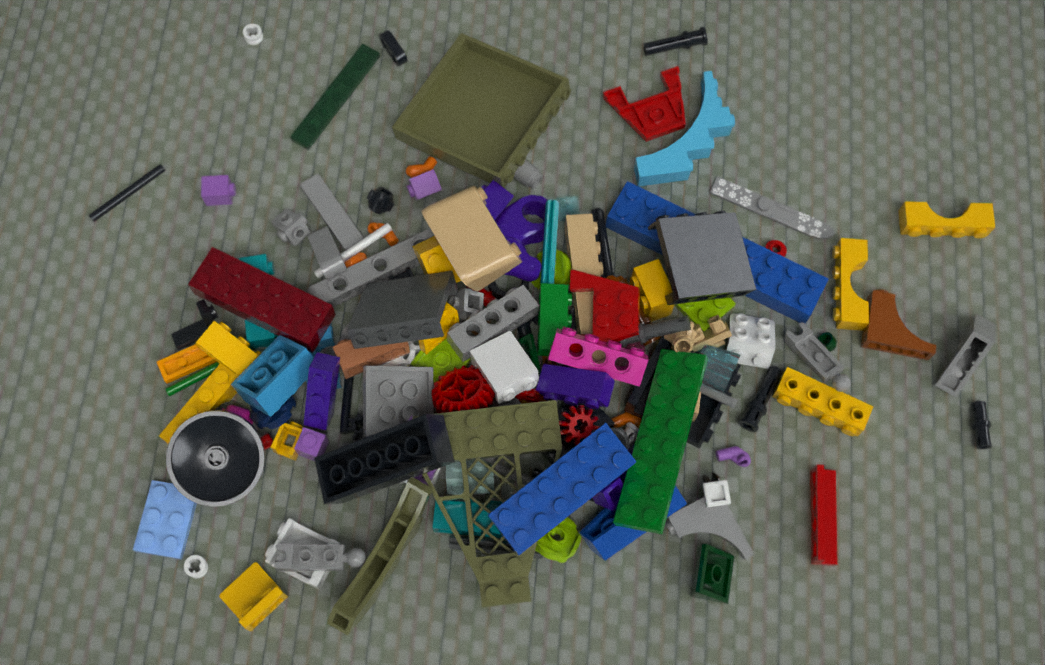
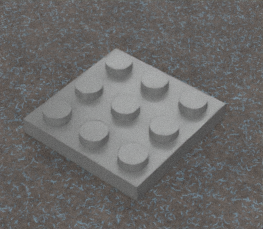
M363 366V437H369L409 420L411 415L433 414V399L431 395V390L433 389V367Z

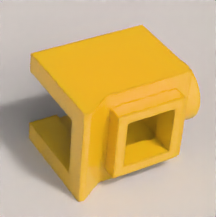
M292 421L289 424L284 423L281 425L270 447L273 452L296 461L298 454L294 448L303 426ZM289 435L296 437L292 447L285 445Z

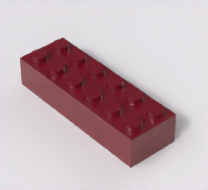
M214 247L210 249L188 283L194 295L277 336L281 335L305 347L311 353H314L336 316L331 304Z

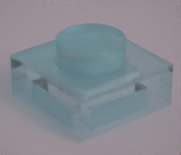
M578 196L556 198L557 202H559L558 222L565 221L566 215L580 214Z

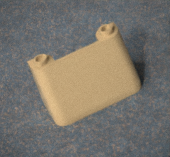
M471 186L427 206L421 212L459 278L466 286L478 292L522 263L519 257L522 253L515 242L511 244L506 240L486 207L487 203L485 200L488 196L481 187Z

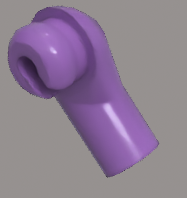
M737 446L715 451L718 462L730 459L741 467H747L751 463L749 454Z

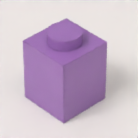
M434 169L409 179V185H406L410 197H414L416 201L442 190Z
M228 175L202 176L201 197L206 206L233 204V196H236L235 183L231 182Z
M303 427L294 449L299 456L315 461L314 458L325 454L329 440L326 435Z

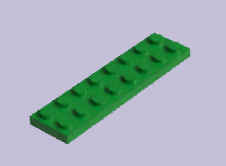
M661 349L632 453L636 463L627 471L613 521L615 526L663 534L708 361L707 355Z

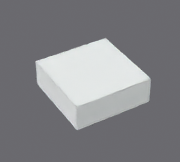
M727 480L702 484L706 508L731 504Z

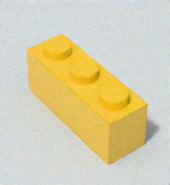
M214 321L197 340L195 345L219 364L222 363L239 376L261 352L257 350L255 353L249 348L250 344L240 336L236 338L230 333L231 329L223 322L218 324Z

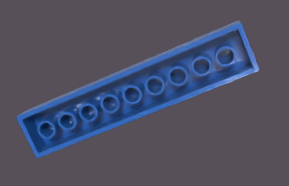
M627 181L607 216L606 228L663 255L657 229L648 230V226L654 223L655 219L659 216L669 215V218L685 213L688 216H694L695 214ZM742 237L756 290L745 296L799 323L803 322L806 324L829 278Z

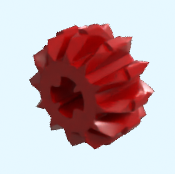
M579 405L577 410L574 406H570V415L563 411L562 416L566 420H559V425L565 426V428L560 430V434H567L564 440L568 443L573 440V445L575 446L580 443V440L582 441L589 436L592 430L599 428V426L593 425L598 420V417L591 416L593 410L588 408L585 411L583 405ZM577 420L583 422L580 426L581 430L574 428L577 425Z

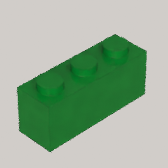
M541 283L538 299V356H549L557 328H571L572 314H568V306L572 305V293H568V285Z

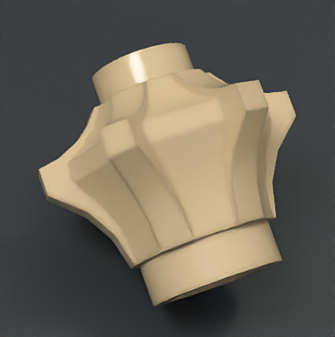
M690 321L691 330L664 335V339L672 344L671 349L673 351L690 353L693 350L694 343L701 339V334L696 333L693 328V322Z

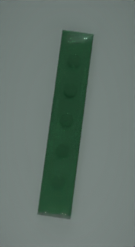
M362 43L290 136L291 141L309 151L378 61L380 53Z

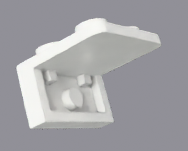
M730 314L729 330L732 336L729 337L724 361L769 369L775 351V322L764 317L758 318L745 314Z

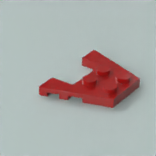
M678 66L660 73V78L667 91L629 104L621 86L603 92V99L645 142L685 128V112Z
M571 270V292L594 291L592 335L599 337V341L608 343V340L619 342L639 335V287ZM574 343L569 347L573 353H579L583 349L578 343Z

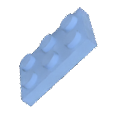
M152 480L133 551L182 560L197 503L183 496L173 483Z

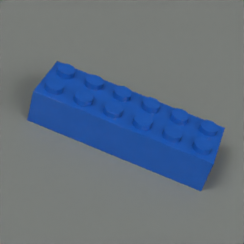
M605 423L487 516L514 552L520 555L634 465L636 460L607 423Z

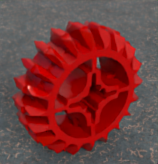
M463 365L460 369L454 366L453 371H446L445 376H439V380L434 382V389L431 390L432 403L437 413L488 408L489 405L493 404L492 398L495 397L494 391L478 368L475 369L473 365L469 368Z

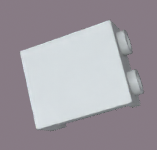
M511 331L469 351L471 364L475 369L478 368L494 391L498 404L510 401L517 394L525 390L529 391L538 384L539 374L537 368Z
M289 518L287 522H283L277 532L279 537L275 544H271L265 554V557H267L265 562L274 567L276 562H282L286 559L287 555L276 549L275 546L277 544L312 545L341 543L334 539L330 540ZM295 571L284 573L321 590L330 571Z

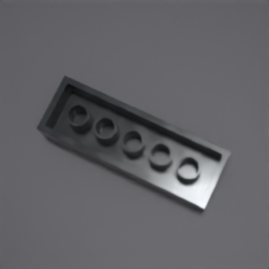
M424 414L314 458L324 504L345 503L455 462L444 415Z

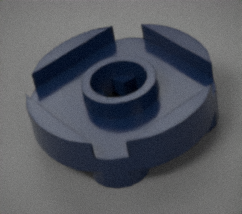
M291 395L271 417L250 405L252 409L251 419L259 429L264 430L263 427H268L270 430L278 428L292 416L290 411L293 406L296 408V399Z

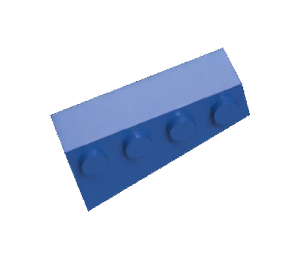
M676 485L667 518L687 504ZM617 507L613 511L604 508L579 532L589 548L605 561L646 533V531L615 526L613 521Z

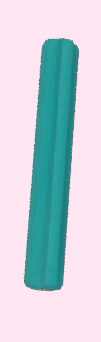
M557 200L546 201L541 283L554 284L559 213V202Z

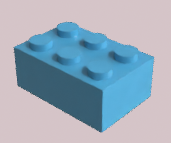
M279 335L231 383V386L246 403L271 417L308 379L309 366L314 358L305 347Z

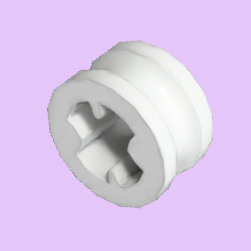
M248 24L244 27L243 35L248 44L257 45L262 42L263 33L259 25Z
M192 555L186 559L184 571L192 578H201L208 571V563L203 557ZM194 561L197 563L201 561V564L199 565L200 571L197 572L193 570L192 573V563Z

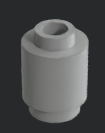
M525 160L524 164L516 170L514 178L527 188L535 189L542 181L543 175L538 168Z

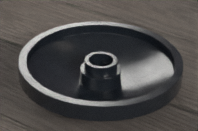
M223 410L205 411L187 419L174 432L166 453L167 471L176 489L187 499L200 505L212 507L232 504L249 494L258 483L265 464L264 445L254 426L243 417Z

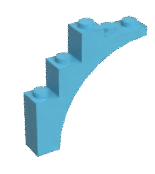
M712 71L703 72L700 82L702 93L701 110L692 127L669 147L650 155L636 157L634 172L637 186L688 180L690 172L693 171L692 160L709 158L711 150L714 149L713 138L730 136L732 127L735 126V117L733 114H730L729 106L722 107V99L717 95L718 82L716 78H713Z

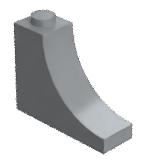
M976 313L963 331L962 338L952 358L936 381L935 386L957 397L994 345L997 324Z
M702 497L670 515L665 523L670 534H676L677 538L691 533H709L729 542L743 559L754 555L728 505L706 508L705 497Z

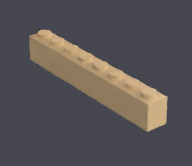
M592 214L566 215L564 231L571 270L601 277L603 275V263L598 260L600 242H596L595 235L598 234L597 222H593ZM594 291L572 292L577 334H592ZM596 350L592 354L593 358L597 360L603 359L606 355L601 350Z

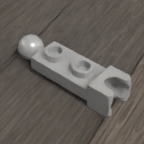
M801 322L799 324V335H794L791 331L785 333L784 340L786 345L794 353L796 352L824 383L832 379V385L838 392H845L850 388L851 380L849 376L839 374L843 371L844 366L813 335V331L805 323Z
M277 544L275 546L276 549L286 554L287 557L282 562H276L274 568L280 572L344 571V563H348L351 567L355 568L362 566L366 555L360 548H353L348 553H345L346 546L344 544Z

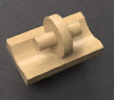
M716 315L708 320L711 328L704 332L699 324L693 326L695 332L701 334V339L693 345L694 352L703 349L707 353L713 350L715 355L720 354L718 347L725 345L724 339L732 336L727 323L723 322L719 315Z

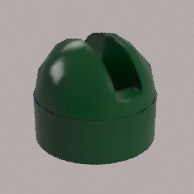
M824 332L817 338L829 352L835 350L837 340L830 332Z

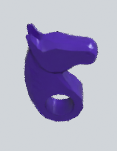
M537 195L522 197L505 208L495 219L506 240L511 244L515 242L522 253L519 255L522 263L504 275L513 276L527 282H532L539 278L542 268L541 262L530 256L524 246L544 240L545 210L548 199ZM529 214L536 215L542 218L544 222L539 224L531 223L524 216Z

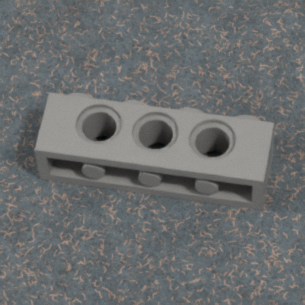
M524 285L518 288L514 287L503 298L491 301L484 310L473 312L468 317V320L461 324H454L449 329V332H447V341L462 362L470 358V350L508 331H513L538 315L539 304ZM508 307H513L516 309V311L508 312L505 309ZM489 319H495L497 323L489 324L486 321ZM470 331H476L478 332V335L469 336L467 333Z

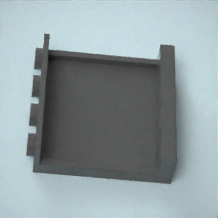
M446 271L368 283L347 328L354 349L443 337L444 333L440 320L448 296L457 295L458 293L453 272Z

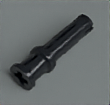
M703 26L699 30L683 31L678 36L643 43L645 56L682 47L688 50L691 46L700 44L705 46L708 44L706 29Z
M774 365L769 366L754 399L747 403V411L744 417L738 421V424L745 430L750 432L758 431V424L762 416H765L767 413L766 405L783 374L781 368Z

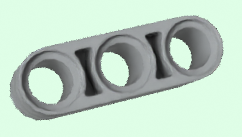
M328 226L307 235L320 268L327 280L347 271Z

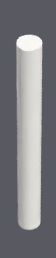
M386 223L342 252L343 261L345 262L392 231L391 226ZM321 268L314 271L318 279L324 276Z

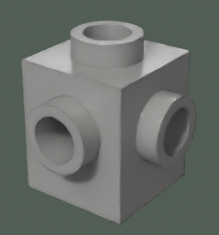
M288 208L271 221L277 230L276 235L284 243L288 241L294 247L310 233L306 226L308 223L306 218L301 213L295 214Z
M460 288L457 295L450 296L448 303L458 311L460 322L468 320V317L473 312L483 310L484 293L473 291L470 288Z

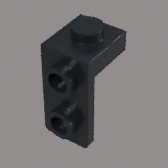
M205 299L196 302L202 320L171 334L177 350L197 342L208 327L218 318L213 305L208 306Z

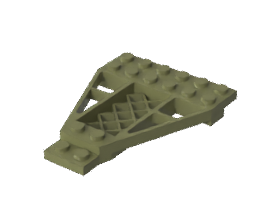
M556 400L438 413L444 415L455 462H460L462 466L464 492L460 495L439 497L428 474L424 473L422 475L428 486L433 488L432 494L479 582L482 608L531 602L528 576L537 542L522 554L517 555L502 543L505 539L503 536L498 540L488 532L494 525L492 522L487 529H484L475 520L483 510L487 513L491 512L486 506L494 496L501 502L505 501L496 494L504 483L516 492L524 487L520 455L555 451L554 462L560 458L562 442ZM505 456H514L515 464ZM499 457L492 467L481 460ZM502 459L513 467L505 478L494 470ZM475 460L467 470L466 461ZM478 462L489 469L481 481L470 473ZM515 469L518 488L507 480ZM491 472L502 480L495 491L483 483ZM468 475L478 483L471 493L469 491ZM480 486L491 493V496L484 505L472 497ZM459 499L465 501L470 541L468 546L463 543L443 505V501ZM471 500L481 507L473 518ZM473 523L484 531L476 543ZM486 534L497 542L489 554L478 546ZM499 545L510 552L492 555ZM476 548L486 556L477 557Z

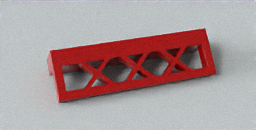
M817 464L810 470L811 564L836 566L838 565L836 470L824 469V465Z

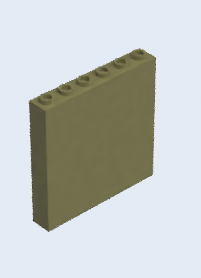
M460 33L394 123L392 129L397 140L488 183L494 180L505 188L507 183L513 180L518 167L524 164L529 151L535 148L540 135L546 132L551 119L557 116L564 100L566 101L571 94L569 79Z

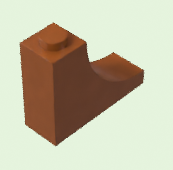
M884 289L873 290L866 300L869 302V324L863 330L861 347L923 360H929L934 356L937 345L918 338L902 322L896 307V294L889 293Z

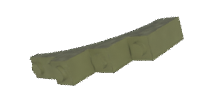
M414 477L407 481L386 528L354 580L333 606L327 624L349 636L377 601L384 582L396 569L404 549L419 530L423 520L422 514L433 488Z

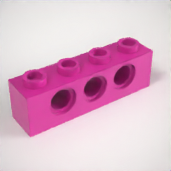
M562 327V329L557 328L548 360L578 369L606 372L615 380L640 387L648 363V356L644 354L645 351L642 349L631 347L629 350L621 347L622 344L611 340H608V343L602 342L595 335L585 334V336L576 334L574 329ZM574 343H578L583 349L579 353H573L569 347ZM596 350H601L606 355L603 359L597 360L593 358L592 354ZM619 357H625L628 363L625 366H618L615 364V360Z

